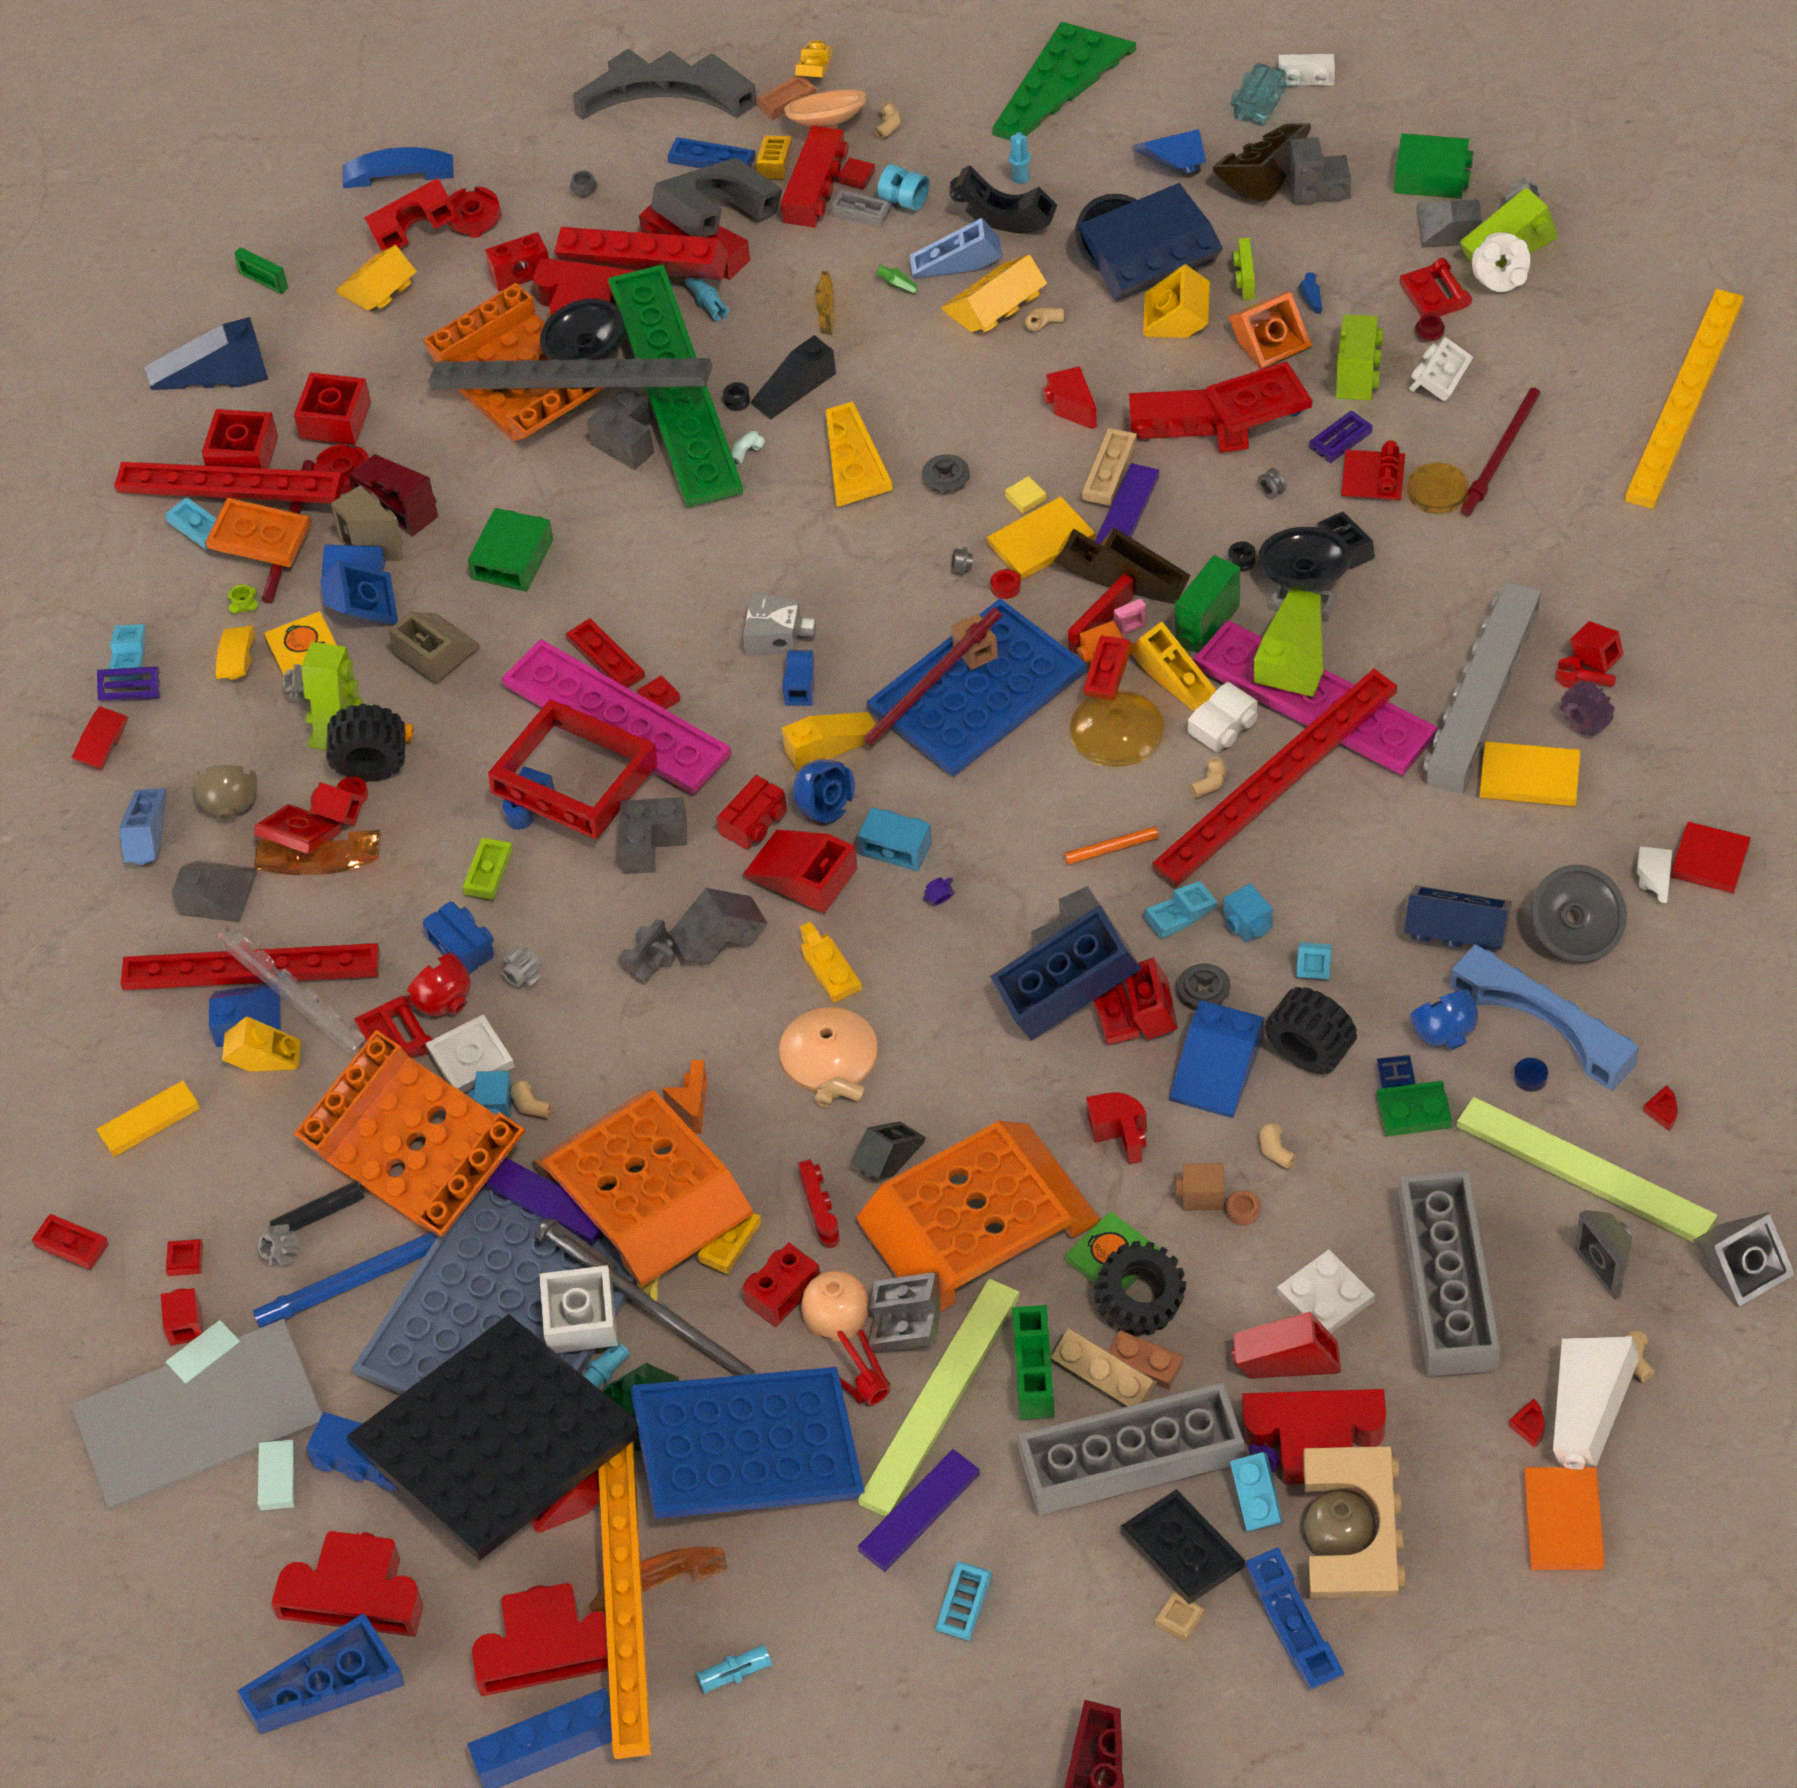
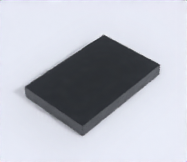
M1177 1489L1121 1525V1533L1189 1605L1245 1568V1559Z

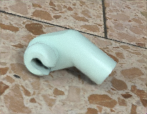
M749 431L733 444L731 454L736 468L742 465L746 451L750 447L754 450L762 448L765 438L759 435L758 431Z

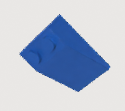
M1200 1000L1188 1031L1169 1097L1170 1101L1234 1118L1263 1042L1264 1017Z

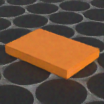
M227 497L205 542L208 549L291 568L312 521L310 516Z
M1525 1467L1524 1483L1530 1570H1604L1597 1467H1585L1582 1470L1565 1467Z

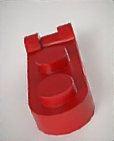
M811 1159L797 1162L819 1241L825 1248L836 1247L840 1241L838 1222L833 1214L828 1213V1211H832L828 1191L821 1192L819 1184L824 1183L819 1163L813 1165Z

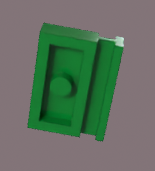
M1443 1081L1377 1089L1376 1097L1379 1103L1385 1137L1452 1128V1117Z

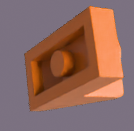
M691 1060L690 1073H684V1087L662 1088L664 1101L695 1134H702L708 1080L704 1060Z

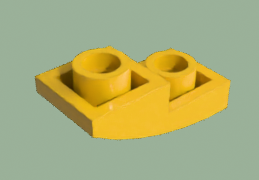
M809 41V44L801 48V60L796 64L795 76L823 77L831 60L833 46L825 45V41Z
M253 625L224 629L216 658L215 675L217 679L228 678L235 680L247 674L253 661L249 650L256 637Z

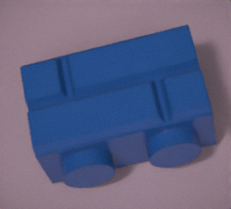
M449 901L439 908L438 912H433L423 919L422 925L426 938L443 955L454 953L463 962L469 974L478 969L479 965L482 966L491 960L495 955L492 946L494 942L492 934L485 926L479 928L475 924L473 915L466 907L460 909L454 902Z

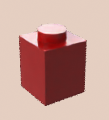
M1588 621L1570 639L1574 657L1581 658V665L1602 673H1606L1624 655L1619 631Z
M319 782L318 787L312 793L309 812L355 826L365 796Z
M179 1288L169 1293L160 1294L163 1330L170 1346L189 1343L203 1333L201 1304L195 1288Z

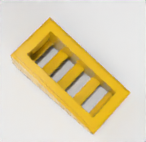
M764 135L756 162V171L767 179H785L792 136Z

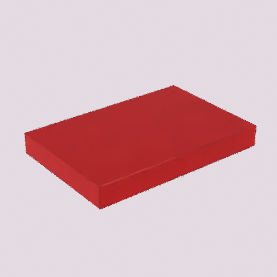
M1287 361L1206 387V395L1230 433L1312 408V398Z

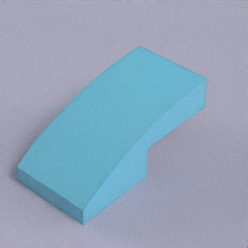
M145 624L115 625L110 642L112 656L108 669L143 667L146 636ZM141 675L109 677V680H140Z
M1198 881L1174 890L1172 899L1145 908L1143 918L1158 937L1162 939L1195 923L1215 909L1218 902L1203 883Z

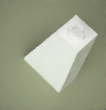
M1632 1336L1562 1339L1553 1451L1560 1467L1582 1470L1585 1467L1597 1466L1639 1361V1353Z

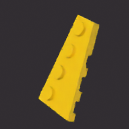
M854 402L826 409L837 507L892 491V481Z

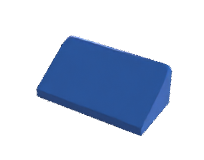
M325 545L323 550L322 577L338 561L384 571L386 559L383 548L378 546Z

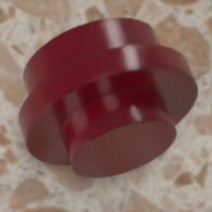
M1426 314L1416 323L1415 332L1422 340L1435 341L1444 335L1445 325L1439 316Z

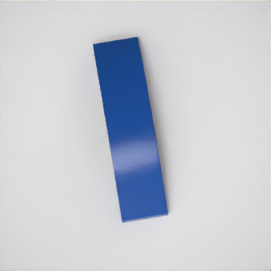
M418 147L390 148L367 153L343 165V188L371 186V178L415 173H425L426 181L436 178H454L453 155L439 150Z
M1279 1547L1246 1560L1247 1569L1268 1618L1289 1658L1310 1690L1344 1676V1671L1329 1642H1324L1294 1584L1295 1577Z

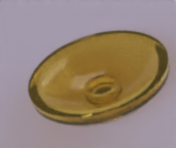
M1118 690L1115 700L1097 697L1087 698L1076 708L1070 722V735L1077 751L1086 759L1109 767H1124L1145 760L1159 747L1164 733L1163 718L1157 706L1145 696L1127 690Z

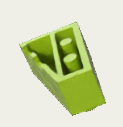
M1525 187L1463 238L1460 244L1465 257L1472 263L1476 248H1480L1482 243L1486 241L1484 239L1493 233L1506 232L1526 242L1529 253L1538 250L1559 237L1549 207L1531 190ZM1504 254L1501 255V259L1499 261H1496L1495 263L1496 266H1499L1501 269L1504 268V266L1507 263V259L1504 258Z
M1343 314L1341 340L1339 343L1340 352L1338 353L1336 399L1372 401V390L1379 387L1380 371H1374V368L1381 365V350L1376 349V346H1382L1383 328H1378V316Z
M311 642L302 663L304 699H310L311 713L307 712L306 722L313 725V733L308 739L309 748L327 750V725L330 723L332 715H336V712L340 709L346 710L347 706H360V704H364L363 699H360L358 680L354 677L353 661L350 660L347 647Z

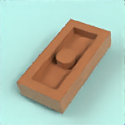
M1121 1330L1109 1350L1110 1353L1157 1381V1386L1167 1390L1170 1389L1183 1364V1355Z

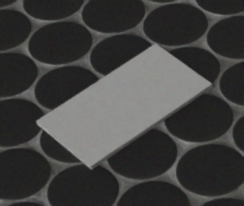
M284 1319L237 1337L240 1340L237 1345L186 1384L169 1365H166L70 1404V1411L75 1417L104 1497V1505L109 1511L258 1451L259 1443L282 1441L317 1426L322 1413L288 1331V1324Z

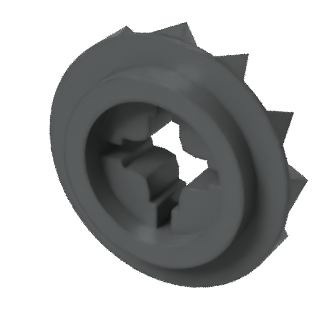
M944 454L927 461L922 470L924 484L929 485L931 491L939 490L943 495L946 490H951L955 493L958 487L965 488L966 481L970 479L968 464L962 458ZM948 473H951V477L945 476L944 478H941V474L947 475Z
M1207 963L1196 964L1187 968L1179 977L1178 993L1182 996L1183 1002L1192 1004L1194 1009L1198 1007L1200 1000L1222 1005L1223 1000L1229 997L1230 979L1226 972L1216 965ZM1198 984L1204 987L1210 985V992L1205 990L1198 991Z

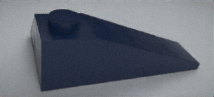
M250 317L222 324L144 366L151 390L186 389L189 385L203 384L204 388H214V384H230V387L234 388L268 380Z

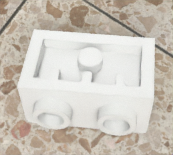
M1334 54L1279 55V86L1334 85Z
M1446 337L1438 345L1432 343L1423 355V358L1426 359L1425 363H1420L1411 374L1414 381L1409 389L1414 392L1422 385L1445 402L1452 394L1472 361L1473 356Z

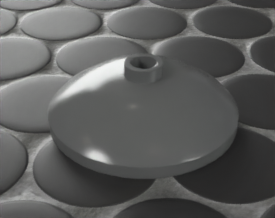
M1586 865L1561 867L1547 875L1534 892L1531 902V922L1535 934L1548 951L1563 960L1576 963L1597 960L1607 955L1616 947L1625 931L1627 911L1622 893L1610 877L1596 868ZM1568 912H1571V913L1574 914V916H1575V921H1574V923H1572V922H1570V921L1568 920V918H1567V913H1568Z

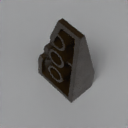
M1310 123L1284 124L1262 136L1263 141L1244 145V152L1237 156L1235 153L1224 156L1212 167L1213 173L1243 199H1255L1258 202L1269 200L1282 186L1290 170V140L1306 138L1311 130Z

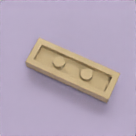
M1112 428L1107 429L1082 491V500L1108 506L1112 505L1136 445V433Z
M1067 1328L1051 1356L1056 1362L1127 1406L1146 1402L1157 1384V1381L1071 1328Z

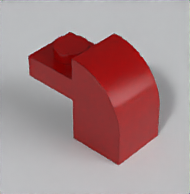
M1119 1092L1086 1097L1087 1118L1094 1142L1097 1143L1121 1137L1129 1165L1142 1162V1148L1147 1147L1144 1133L1147 1132V1116L1142 1104L1134 1097Z

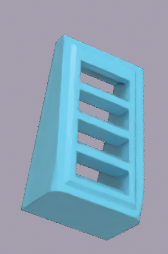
M957 1561L935 1631L970 1642L991 1585L992 1571ZM963 1578L980 1583L978 1589L961 1584ZM958 1591L975 1596L974 1602L956 1597ZM953 1604L971 1609L970 1615L951 1610ZM948 1617L967 1622L965 1629L947 1624Z

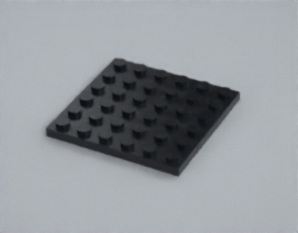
M510 1314L347 1435L351 1447L479 1561L639 1437L638 1424L635 1418L551 1348L547 1347L545 1343Z

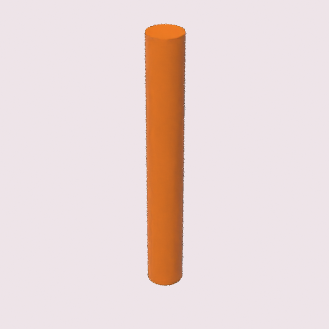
M1156 826L1065 852V860L1070 865L1157 839L1159 834Z

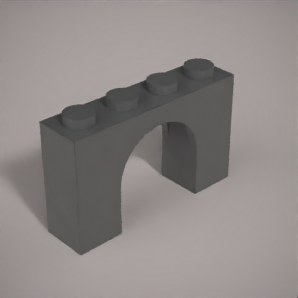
M733 158L655 183L651 208L690 236L708 237L718 232L722 208L707 198L721 199L733 203L759 220L777 214L782 189L738 158Z

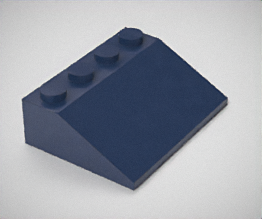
M1180 183L1078 225L1115 302L1158 284L1184 264L1195 269L1216 260L1223 250L1210 221Z

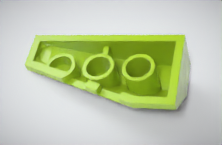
M1290 588L1264 634L1254 658V683L1314 697L1323 675L1321 595Z

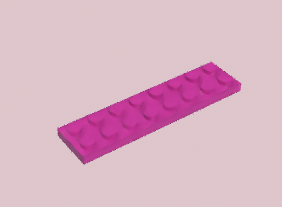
M1230 620L1223 624L1193 659L1195 664L1205 674L1223 683L1230 682L1257 701L1306 726L1310 725L1355 685L1323 669V675L1314 697L1254 683V658L1263 637ZM1387 701L1340 744L1404 776L1434 740L1438 727Z
M542 639L501 678L503 686L541 708L549 699H552L561 704H567L584 714L595 716L598 720L612 726H618L624 731L640 738L648 739L656 744L657 766L652 772L691 795H694L732 755L731 747Z

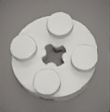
M1497 232L1487 236L1484 239L1486 241L1482 243L1480 248H1476L1472 258V269L1477 280L1488 289L1497 292L1509 291L1525 283L1530 268V253L1526 242L1506 232ZM1504 254V258L1507 259V263L1504 266V268L1501 269L1499 266H1496L1495 263L1496 261H1499L1501 259V255Z

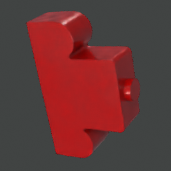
M541 257L534 272L533 281L538 302L543 306L549 307L550 315L552 316L560 308L583 299H602L616 306L609 287L608 278L637 270Z
M1384 1389L1242 1393L1244 1441L1248 1447L1252 1444L1257 1446L1266 1445L1270 1448H1274L1276 1444L1279 1445L1282 1482L1284 1484H1304V1448L1353 1447V1442L1359 1447H1377L1382 1443L1386 1426Z
M329 1531L325 1536L316 1570L313 1571L308 1564L303 1562L287 1564L278 1576L271 1601L277 1619L342 1627L364 1613L376 1632L416 1637L423 1611V1602L416 1582L411 1577L405 1575L396 1576L400 1556L394 1540L375 1537L368 1532L352 1534Z
M570 1583L547 1587L537 1585L529 1588L527 1591L504 1595L501 1598L506 1637L502 1638L501 1635L487 1633L480 1636L472 1646L475 1679L481 1697L609 1671L606 1613H590L580 1622L575 1594Z

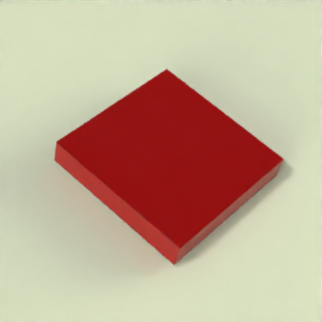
M290 804L285 805L254 826L255 836L307 854L341 832L340 822Z
M1688 821L1670 877L1734 893L1751 837Z

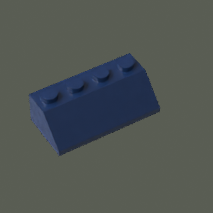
M1098 905L990 977L1016 1024L1032 1041L1141 970V967L1102 906Z

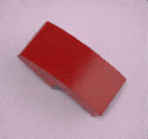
M99 706L85 727L71 758L77 762L103 770L113 744L117 745L128 716Z

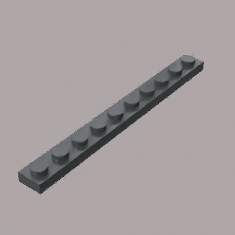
M695 357L687 359L436 362L428 381L431 389L706 386L713 367L710 358Z

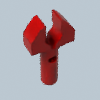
M1574 656L1559 660V670L1556 669L1555 679L1558 683L1570 689H1573L1575 683L1580 681L1613 687L1616 683L1614 675L1584 669L1581 665V658Z

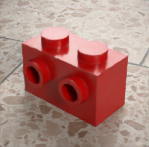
M788 1242L781 1250H776L772 1253L767 1264L758 1273H752L746 1279L742 1287L745 1305L776 1328L802 1302L803 1291L811 1280L820 1275L819 1264Z

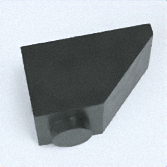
M901 1121L868 1127L852 1163L862 1169L863 1175L873 1180L895 1176L923 1145L926 1137Z

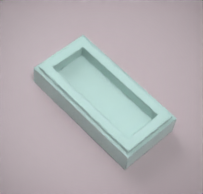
M219 1320L165 1362L186 1384L237 1345L240 1340Z
M294 1440L259 1443L258 1507L260 1511L295 1507L296 1445Z

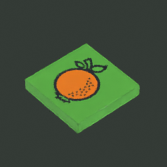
M1110 1211L1065 1254V1261L1095 1284L1104 1262H1106L1108 1256L1113 1251L1117 1252L1119 1246L1126 1243L1128 1248H1130L1133 1241H1140L1141 1246H1145L1147 1241H1151ZM1154 1244V1249L1160 1250V1248ZM1130 1275L1121 1279L1124 1291L1141 1276Z

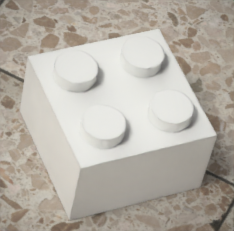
M608 1265L539 1274L543 1330L547 1347L551 1348L555 1353L618 1346L613 1285Z

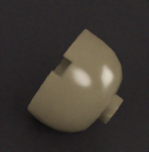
M219 765L207 767V774L200 776V771H197L194 775L195 798L202 809L212 815H216L219 820L234 819L236 815L250 808L256 797L257 775L251 769L249 775L243 773V767Z
M1344 1490L1327 1492L1318 1497L1308 1509L1304 1523V1533L1307 1542L1310 1544L1311 1551L1316 1556L1356 1554L1366 1549L1376 1537L1377 1527L1373 1510L1366 1500L1355 1493Z

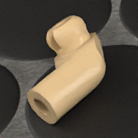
M886 102L880 108L883 114V122L874 130L875 135L880 140H884L901 124L899 110L895 108L893 102Z
M1036 308L1026 317L1025 326L1028 330L1035 332L1042 329L1049 322H1064V308Z
M1214 757L1209 759L1206 764L1208 770L1205 778L1190 784L1191 792L1195 798L1219 790L1223 786L1227 775V767L1224 766L1221 758Z
M836 1077L820 1084L816 1088L814 1100L820 1107L830 1106L832 1100L840 1096L859 1102L865 1087Z
M520 1080L514 1083L510 1090V1097L518 1112L548 1119L552 1111V1103L535 1100L530 1090L531 1085L527 1081Z
M1276 1123L1264 1125L1259 1134L1263 1155L1286 1169H1290L1295 1163L1297 1155L1282 1147L1280 1134L1283 1131L1281 1126Z
M1630 1331L1625 1337L1632 1336L1639 1353V1361L1634 1374L1643 1383L1649 1380L1655 1373V1370L1642 1358L1643 1350L1645 1349L1644 1345L1648 1344V1338L1641 1331Z

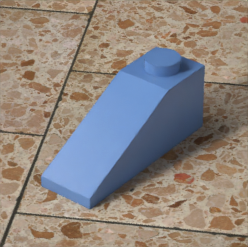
M983 218L909 255L912 276L915 279L975 271L1003 258L1000 237Z
M166 788L134 791L119 826L124 863L134 862L138 865H144L156 861L162 842L167 796Z

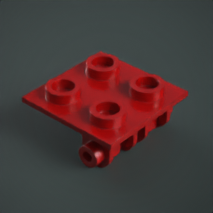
M1393 440L1386 441L1382 446L1381 452L1346 449L1341 496L1401 500L1406 453H1400L1399 446Z

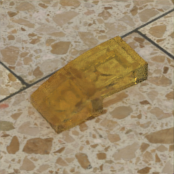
M822 271L815 290L821 334L832 335L836 315L833 284L829 273Z

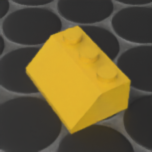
M1027 254L1003 262L942 305L941 308L970 332L980 329L983 332H987L999 324L997 321L1002 315L1008 317L1020 309L1018 304L1023 300L1029 302L1041 294L1039 289L1046 285L1047 282L1031 255Z

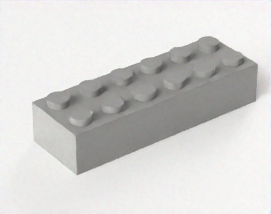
M1469 1171L1401 1176L1399 1203L1427 1377L1498 1371L1500 1347Z
M1223 1382L1018 1434L1020 1457L1038 1516L1231 1467L1230 1461L1244 1457V1440Z

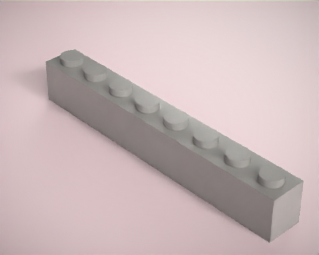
M1506 581L1501 593H1495L1491 610H1493L1492 615L1487 614L1485 616L1482 626L1484 634L1482 638H1476L1473 646V660L1468 659L1463 670L1464 681L1463 683H1457L1453 694L1455 702L1453 706L1448 705L1443 718L1445 726L1443 729L1438 728L1433 742L1434 752H1428L1426 755L1423 770L1427 771L1428 785L1460 794L1464 793L1539 613L1541 590Z

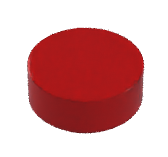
M1009 569L995 572L990 579L991 592L994 596L1001 599H1011L1017 596L1021 590L1020 576L1015 571Z
M346 777L336 786L365 796L363 803L368 798L367 785L361 778Z

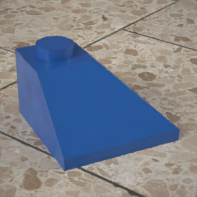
M1199 129L1134 145L1135 151L1172 170L1182 168L1183 174L1199 170L1198 164L1206 163Z
M338 561L321 578L320 582L325 606L346 615L395 625L398 622L389 572Z
M280 984L215 991L209 998V1027L216 1047H223L224 1033L246 1016L281 1031Z

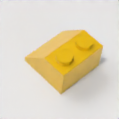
M394 245L373 256L339 285L335 291L367 311L376 306L381 309L392 300L390 295L395 290L399 293L412 283L409 278L417 271L400 249Z
M1184 264L1146 291L1144 296L1143 335L1146 337L1188 338L1198 330H1202L1209 322L1210 281Z

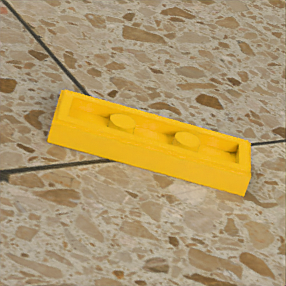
M182 1080L96 1130L114 1158L199 1110L200 1106Z

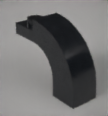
M971 165L962 169L954 187L968 202L965 211L975 220L983 218L991 228L1001 231L1029 233L1040 230L1050 225L1058 206L1040 187L1020 195L1003 193L993 188Z

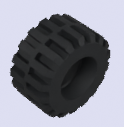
M360 704V706H347L346 710L340 709L336 712V715H332L330 723L327 725L326 758L329 761V766L331 769H336V773L339 775L358 777L364 781H379L380 778L386 779L391 777V774H396L400 767L404 765L405 723L397 713H392V710L389 708H380V705Z
M1307 987L1290 989L1268 1017L1265 1025L1268 1039L1284 1058L1305 1071L1322 1075L1324 1073L1329 1074L1335 1070L1357 1039L1356 1026L1352 1023V1018L1330 997Z
M1133 1241L1130 1248H1128L1125 1243L1119 1246L1117 1252L1113 1251L1108 1256L1106 1262H1104L1095 1281L1094 1289H1096L1094 1300L1095 1303H1100L1098 1308L1099 1314L1101 1316L1105 1314L1108 1316L1106 1323L1110 1327L1114 1324L1120 1326L1118 1332L1120 1330L1126 1332L1128 1329L1132 1330V1335L1140 1337L1142 1331H1145L1147 1336L1152 1335L1157 1328L1160 1331L1164 1329L1178 1311L1184 1299L1183 1293L1186 1290V1281H1182L1185 1273L1183 1268H1176L1178 1260L1174 1255L1171 1258L1166 1256L1168 1250L1163 1246L1160 1250L1154 1249L1155 1243L1147 1241L1145 1246H1141L1140 1241ZM1130 1275H1139L1147 1278L1155 1286L1158 1299L1147 1303L1133 1300L1124 1291L1121 1279Z

